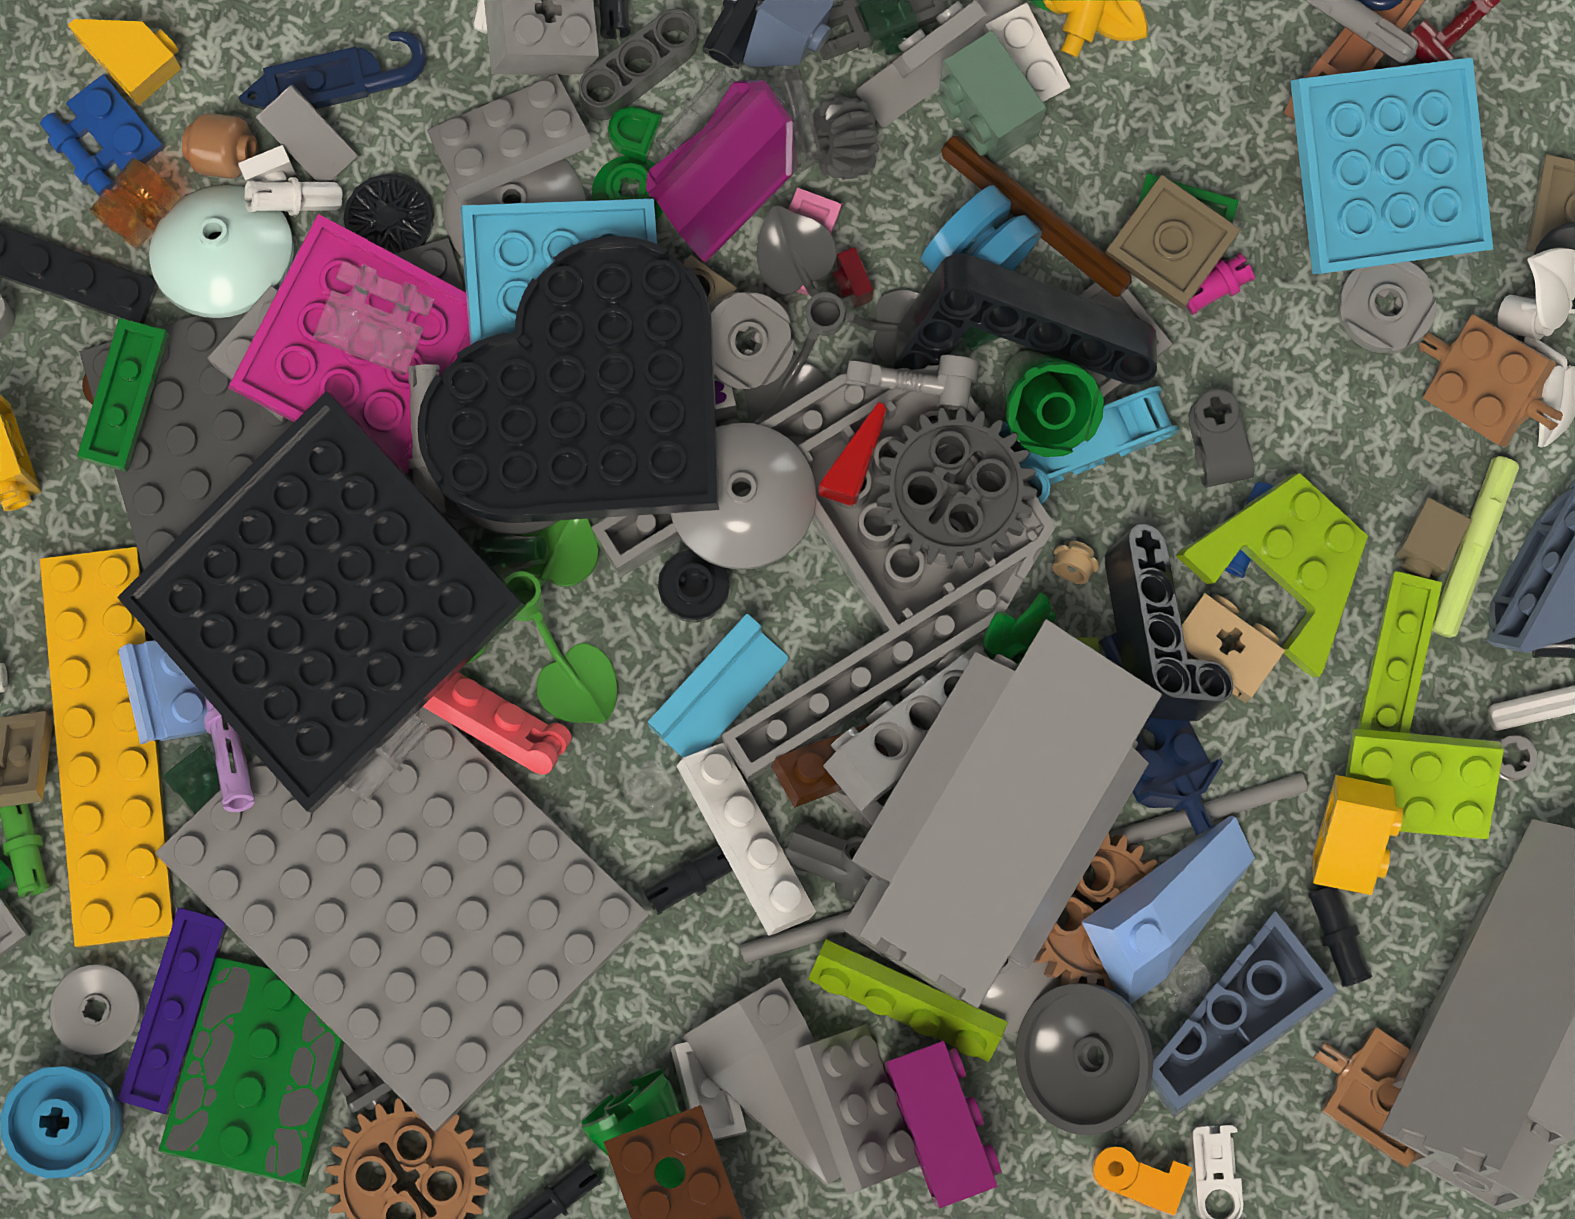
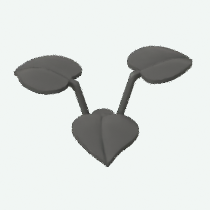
M778 205L770 209L759 233L757 244L758 268L764 282L769 288L780 295L793 294L804 285L806 291L811 296L806 306V319L811 330L798 358L793 353L788 367L778 379L767 385L743 389L748 408L749 422L757 425L825 384L822 372L812 365L805 364L811 353L819 335L829 336L837 333L844 325V322H850L868 330H877L873 339L874 350L884 363L895 368L896 332L898 326L920 294L910 290H897L883 295L876 304L877 321H870L855 315L853 312L845 311L844 304L837 295L830 292L820 293L812 283V281H819L827 277L835 265L837 252L832 235L822 224L814 219L794 213Z

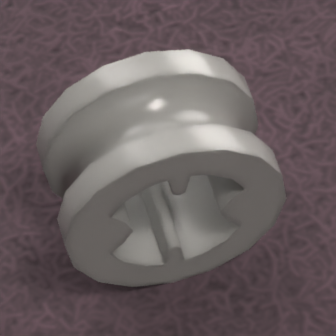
M1518 735L1508 736L1500 740L1504 748L1503 755L1508 753L1505 746L1512 745L1515 752H1524L1526 761L1519 763L1523 768L1521 771H1515L1512 764L1504 765L1502 763L1499 777L1508 781H1516L1530 775L1535 769L1538 760L1534 745L1527 738Z

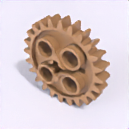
M1108 832L1090 863L1095 871L1093 885L1088 888L1082 877L1073 892L1075 897H1070L1065 906L1068 911L1066 925L1061 929L1057 922L1055 923L1033 963L1040 964L1049 961L1044 975L1056 978L1062 974V986L1074 983H1091L1110 990L1113 989V985L1100 959L1094 953L1092 942L1081 921L1152 872L1157 865L1156 859L1140 861L1144 850L1142 845H1131L1126 849L1127 836L1114 835L1110 840ZM1083 902H1096V904L1092 909L1090 906L1084 904Z
M397 1097L394 1104V1112L389 1113L383 1104H375L377 1119L372 1120L361 1112L357 1115V1119L362 1130L358 1132L352 1128L345 1127L342 1133L350 1144L348 1146H332L331 1151L340 1157L342 1161L341 1164L328 1165L325 1170L331 1175L338 1176V1182L325 1188V1193L340 1195L341 1199L330 1209L331 1214L346 1212L347 1219H389V1208L396 1202L410 1204L415 1210L416 1219H467L465 1217L466 1213L482 1214L484 1208L475 1202L473 1197L474 1195L488 1194L489 1187L477 1183L476 1177L488 1173L489 1166L477 1165L474 1162V1159L484 1152V1146L469 1148L466 1143L475 1130L469 1128L459 1133L455 1129L461 1116L459 1113L436 1134L413 1110H406L404 1101ZM415 1130L424 1135L427 1141V1148L423 1155L409 1157L402 1152L399 1140L404 1132ZM385 1142L388 1144L395 1158L406 1172H410L413 1169L419 1172L420 1176L415 1182L416 1187L435 1208V1216L431 1217L425 1212L420 1201L410 1188L405 1187L399 1190L396 1187L395 1183L400 1177L399 1172L380 1151V1143ZM375 1161L383 1166L386 1172V1179L382 1186L370 1188L361 1182L359 1169L363 1163ZM438 1171L451 1173L457 1182L456 1192L448 1198L435 1196L429 1187V1179L433 1173Z

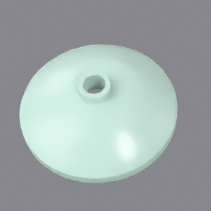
M236 185L211 186L185 196L164 214L155 228L151 239L149 251L150 266L160 290L174 305L194 315L224 318L248 312L270 286L276 290L279 289L292 264L294 254L293 236L283 212H248L246 203H251L252 200L245 201V187ZM221 232L218 238L207 239L210 234Z

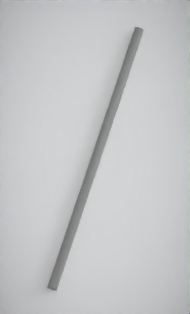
M1299 773L1204 802L1203 805L1211 821L1307 792L1308 787L1304 775ZM1182 809L1178 812L1175 811L1110 831L1109 835L1110 840L1114 835L1127 836L1128 847L1190 828L1192 825ZM851 911L741 944L739 947L744 963L747 964L845 934L847 932L841 928Z

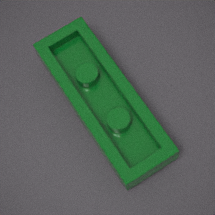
M121 318L118 319L77 454L80 460L128 472L169 334L166 330Z

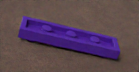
M178 907L117 1101L169 1115L216 957L219 955L226 933L227 925L221 919Z

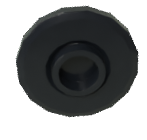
M390 174L369 178L356 187L346 202L343 217L346 229L393 254L424 245L431 235L434 219L430 200L421 187L406 177Z

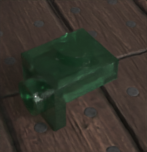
M855 0L871 39L870 49L872 54L883 50L886 55L900 53L902 51L898 45L918 31L919 24L909 0Z

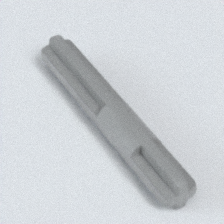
M1305 0L1399 64H1406L1417 53L1416 50L1419 45L1417 39L1358 0Z

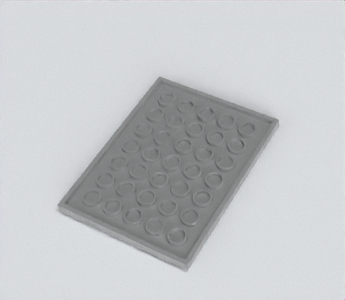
M424 707L419 709L314 813L306 812L256 755L247 764L251 791L255 802L251 808L241 812L226 811L222 805L223 797L220 790L155 852L158 858L436 1134L650 919V915L451 723Z

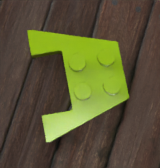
M1301 473L1289 475L1245 505L1243 510L1225 522L1211 528L1212 531L1194 543L1180 549L1175 556L1203 582L1213 584L1216 583L1241 549L1305 607L1306 614L1285 641L1282 648L1285 650L1284 655L1305 673L1315 678L1320 677L1324 671L1368 535Z

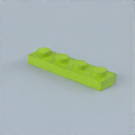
M1394 571L1391 574L1357 729L1410 733L1442 582Z
M825 939L808 978L809 981L820 985L831 994L849 998L866 1006L867 1009L875 1014L886 1015L910 1026L921 1035L932 1036L956 1047L967 1056L978 1057L987 1062L990 1061L1008 1024L1007 1021L961 1000H956L946 993Z

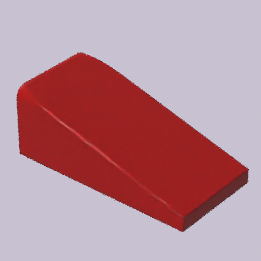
M879 402L876 404L820 482L818 495L852 507L854 504L856 505L886 419L887 408H885V404Z

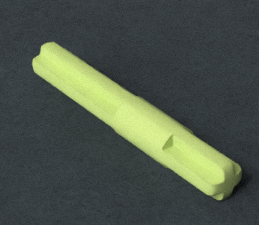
M1497 456L1490 462L1469 518L1472 521L1460 543L1437 605L1432 631L1438 635L1451 638L1455 637L1459 632L1519 470L1518 463L1512 459Z

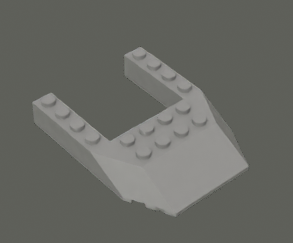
M939 365L927 366L924 369L910 370L908 368H901L896 370L938 376ZM840 374L759 424L787 437L806 458L812 470L816 486V504L812 522L884 634L722 734V742L748 783L772 769L771 766L776 757L814 743L938 664L948 654L958 650L986 631L995 613L1006 611L1056 528L1036 496L1034 499L1024 500L1022 503L1029 506L1033 512L1030 518H1015L1024 528L1022 535L1017 536L1006 532L1011 543L1010 548L1005 551L994 543L992 545L994 555L992 561L988 562L980 552L975 553L974 564L971 568L967 567L963 556H956L952 569H947L945 555L938 554L935 561L929 565L927 564V549L922 547L916 554L911 556L909 555L912 540L909 537L897 543L893 540L900 526L898 523L884 526L882 523L883 517L891 511V507L883 508L876 505L877 498L888 493V490L875 486L876 477L890 475V473L879 466L881 457L895 458L888 449V443L891 439L905 444L906 441L901 433L904 425L918 432L920 430L918 419L921 414H924L932 424L937 423L938 411L941 408L938 406L940 396L923 394L921 392L917 393L916 391L912 392L911 390H897V388L846 384L847 374ZM969 396L968 409L965 411L966 421L973 422L980 409L972 397ZM878 402L885 404V408H887L886 419L856 505L854 504L852 507L818 495L820 482ZM943 408L949 420L956 419L957 410ZM984 419L983 426L990 428L991 426L989 425L987 420ZM952 444L941 445L935 450L937 458L945 464H955L962 459L961 451ZM975 452L954 484L947 482L948 488L945 498L930 516V523L936 524L940 520L956 493H964L963 489L966 479L982 459L981 453ZM985 471L977 476L978 485L987 492H996L1003 487V481L997 473ZM740 481L733 486L732 491L736 496L744 497L750 493L751 486L746 482ZM1027 482L1023 483L1024 486L1030 487ZM915 484L908 489L909 498L916 504L926 505L935 499L933 490L925 484ZM957 511L949 517L950 525L958 532L967 533L976 527L974 517L965 511ZM670 513L607 517L591 527L594 539L619 579L682 540L673 524Z

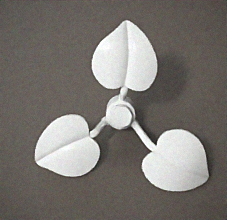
M1553 248L1529 257L1527 260L1535 280L1536 299L1508 295L1502 301L1498 312L1499 329L1509 334L1524 336V344L1537 349L1557 363L1544 384L1540 400L1561 411L1563 416L1561 421L1544 413L1545 416L1559 425L1555 429L1549 430L1546 426L1539 423L1538 447H1546L1567 430L1575 417V366H1567L1565 356L1540 341L1543 336H1550L1555 329L1559 328L1566 321L1568 314H1575V309H1572V300L1575 299V250L1568 248Z

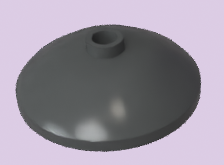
M1074 983L1057 987L1045 993L1031 1006L1025 1015L1016 1042L1017 1072L1028 1100L1044 1119L1066 1132L1078 1135H1096L1116 1129L1135 1115L1148 1094L1153 1074V1054L1147 1030L1132 1006L1120 995L1106 987L1091 983ZM1098 1047L1102 1049L1104 1054L1103 1063L1097 1058Z

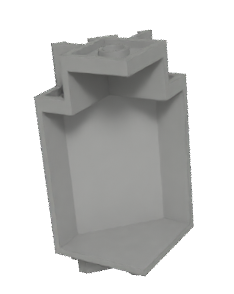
M1047 619L1044 621L1019 665L1000 654H996L994 660H991L975 652L851 860L872 877L841 929L892 964L954 999H962L970 1005L979 1008L1007 959L1026 970L1030 968L1149 763L1135 750L1138 745L1136 738L1162 694Z
M1531 819L1508 869L1493 879L1393 1083V1086L1399 1088L1400 1091L1380 1131L1416 1151L1412 1161L1413 1164L1500 1212L1532 1202L1557 1147L1575 1139V829Z

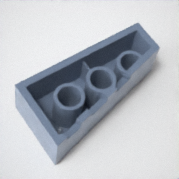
M1274 911L1261 930L1240 953L1227 972L1210 990L1193 1014L1185 1021L1153 1061V1074L1150 1086L1174 1118L1329 1003L1338 992L1337 988L1276 911Z

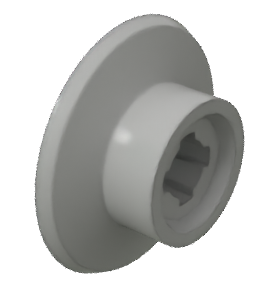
M87 965L72 971L60 981L52 995L49 1012L52 1028L64 1045L81 1054L100 1055L117 1049L127 1041L137 1025L140 1007L137 992L131 981L123 973L105 965ZM93 1000H99L106 1004L107 1009L104 1010L102 1020L100 1021L88 1017L87 1012L90 1011Z

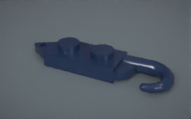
M404 31L391 32L388 35L390 41L403 42L411 50V59L405 66L381 71L378 61L372 53L363 48L351 47L263 68L264 74L239 96V100L242 104L264 110L291 84L302 93L315 109L366 98L368 94L402 87L415 81L423 72L426 63V50L421 41L413 34ZM251 95H257L255 99H249Z

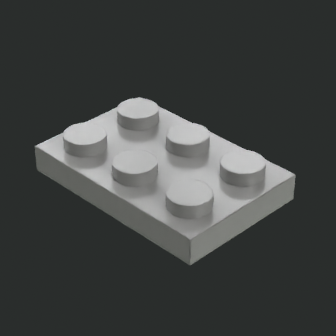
M558 74L427 129L430 140L460 203L593 146L589 133Z
M867 1024L794 1050L847 1195L920 1166L914 1151L913 1141L907 1133L897 1106L895 1092L888 1082L879 1057L877 1044L872 1039Z

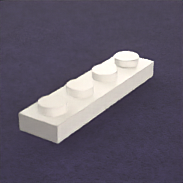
M724 743L682 758L677 768L768 936L809 920L816 913V910Z

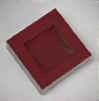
M853 247L838 253L836 262L838 270L832 272V278L840 297L843 299L850 296L854 308L871 302L874 289L856 248Z

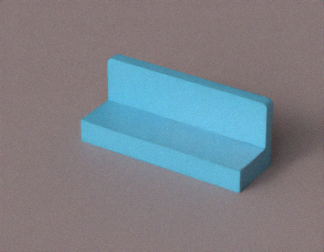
M746 614L649 719V728L682 758L709 748L788 662V655L762 633V626L749 614Z

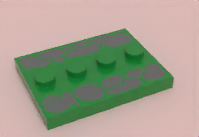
M216 957L158 1151L178 1158L306 1187L344 1054V1042L271 969Z

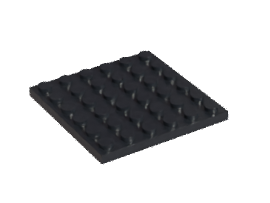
M328 391L310 406L117 597L306 812L314 813L526 606L524 601L341 402Z

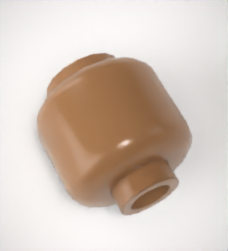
M212 113L202 114L186 127L182 138L184 158L189 161L195 172L205 176L237 178L242 175L238 163L256 156L258 151L256 137L251 135L246 121L237 116Z

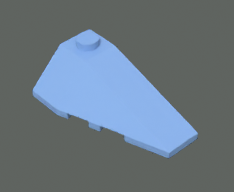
M1227 817L1081 921L1116 993L1130 1005L1167 978L1255 859L1236 817Z

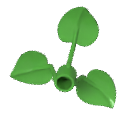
M588 519L560 520L543 531L522 535L516 549L517 564L522 571L510 574L504 581L526 604L513 619L521 622L533 620L552 657L556 661L545 666L537 678V696L542 707L553 717L565 722L602 724L610 719L617 702V680L610 660L601 650L588 643L576 644L563 656L541 614L544 607L541 586L548 579L560 587L574 586L586 580L597 565L598 544L594 539ZM487 644L467 664L482 656Z

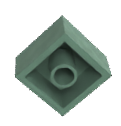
M992 30L944 60L939 85L941 94L937 96L938 102L949 119L959 118L968 131L964 134L965 141L980 156L985 155L986 158L996 164L1039 136L1047 107Z

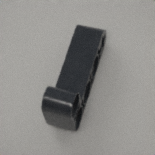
M1147 524L1136 525L1112 545L1105 554V568L1122 666L1124 670L1162 694L1149 718L1199 721L1231 696L1233 681L1228 671L1219 663L1187 658L1167 544L1162 534L1153 526Z

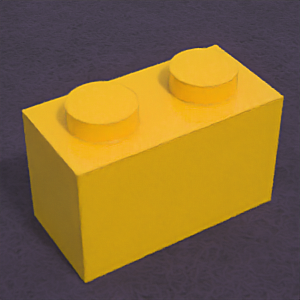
M1335 775L1312 857L1314 884L1372 895L1377 877L1385 878L1388 871L1390 849H1386L1389 836H1398L1403 818V808L1396 806L1395 789L1393 786Z

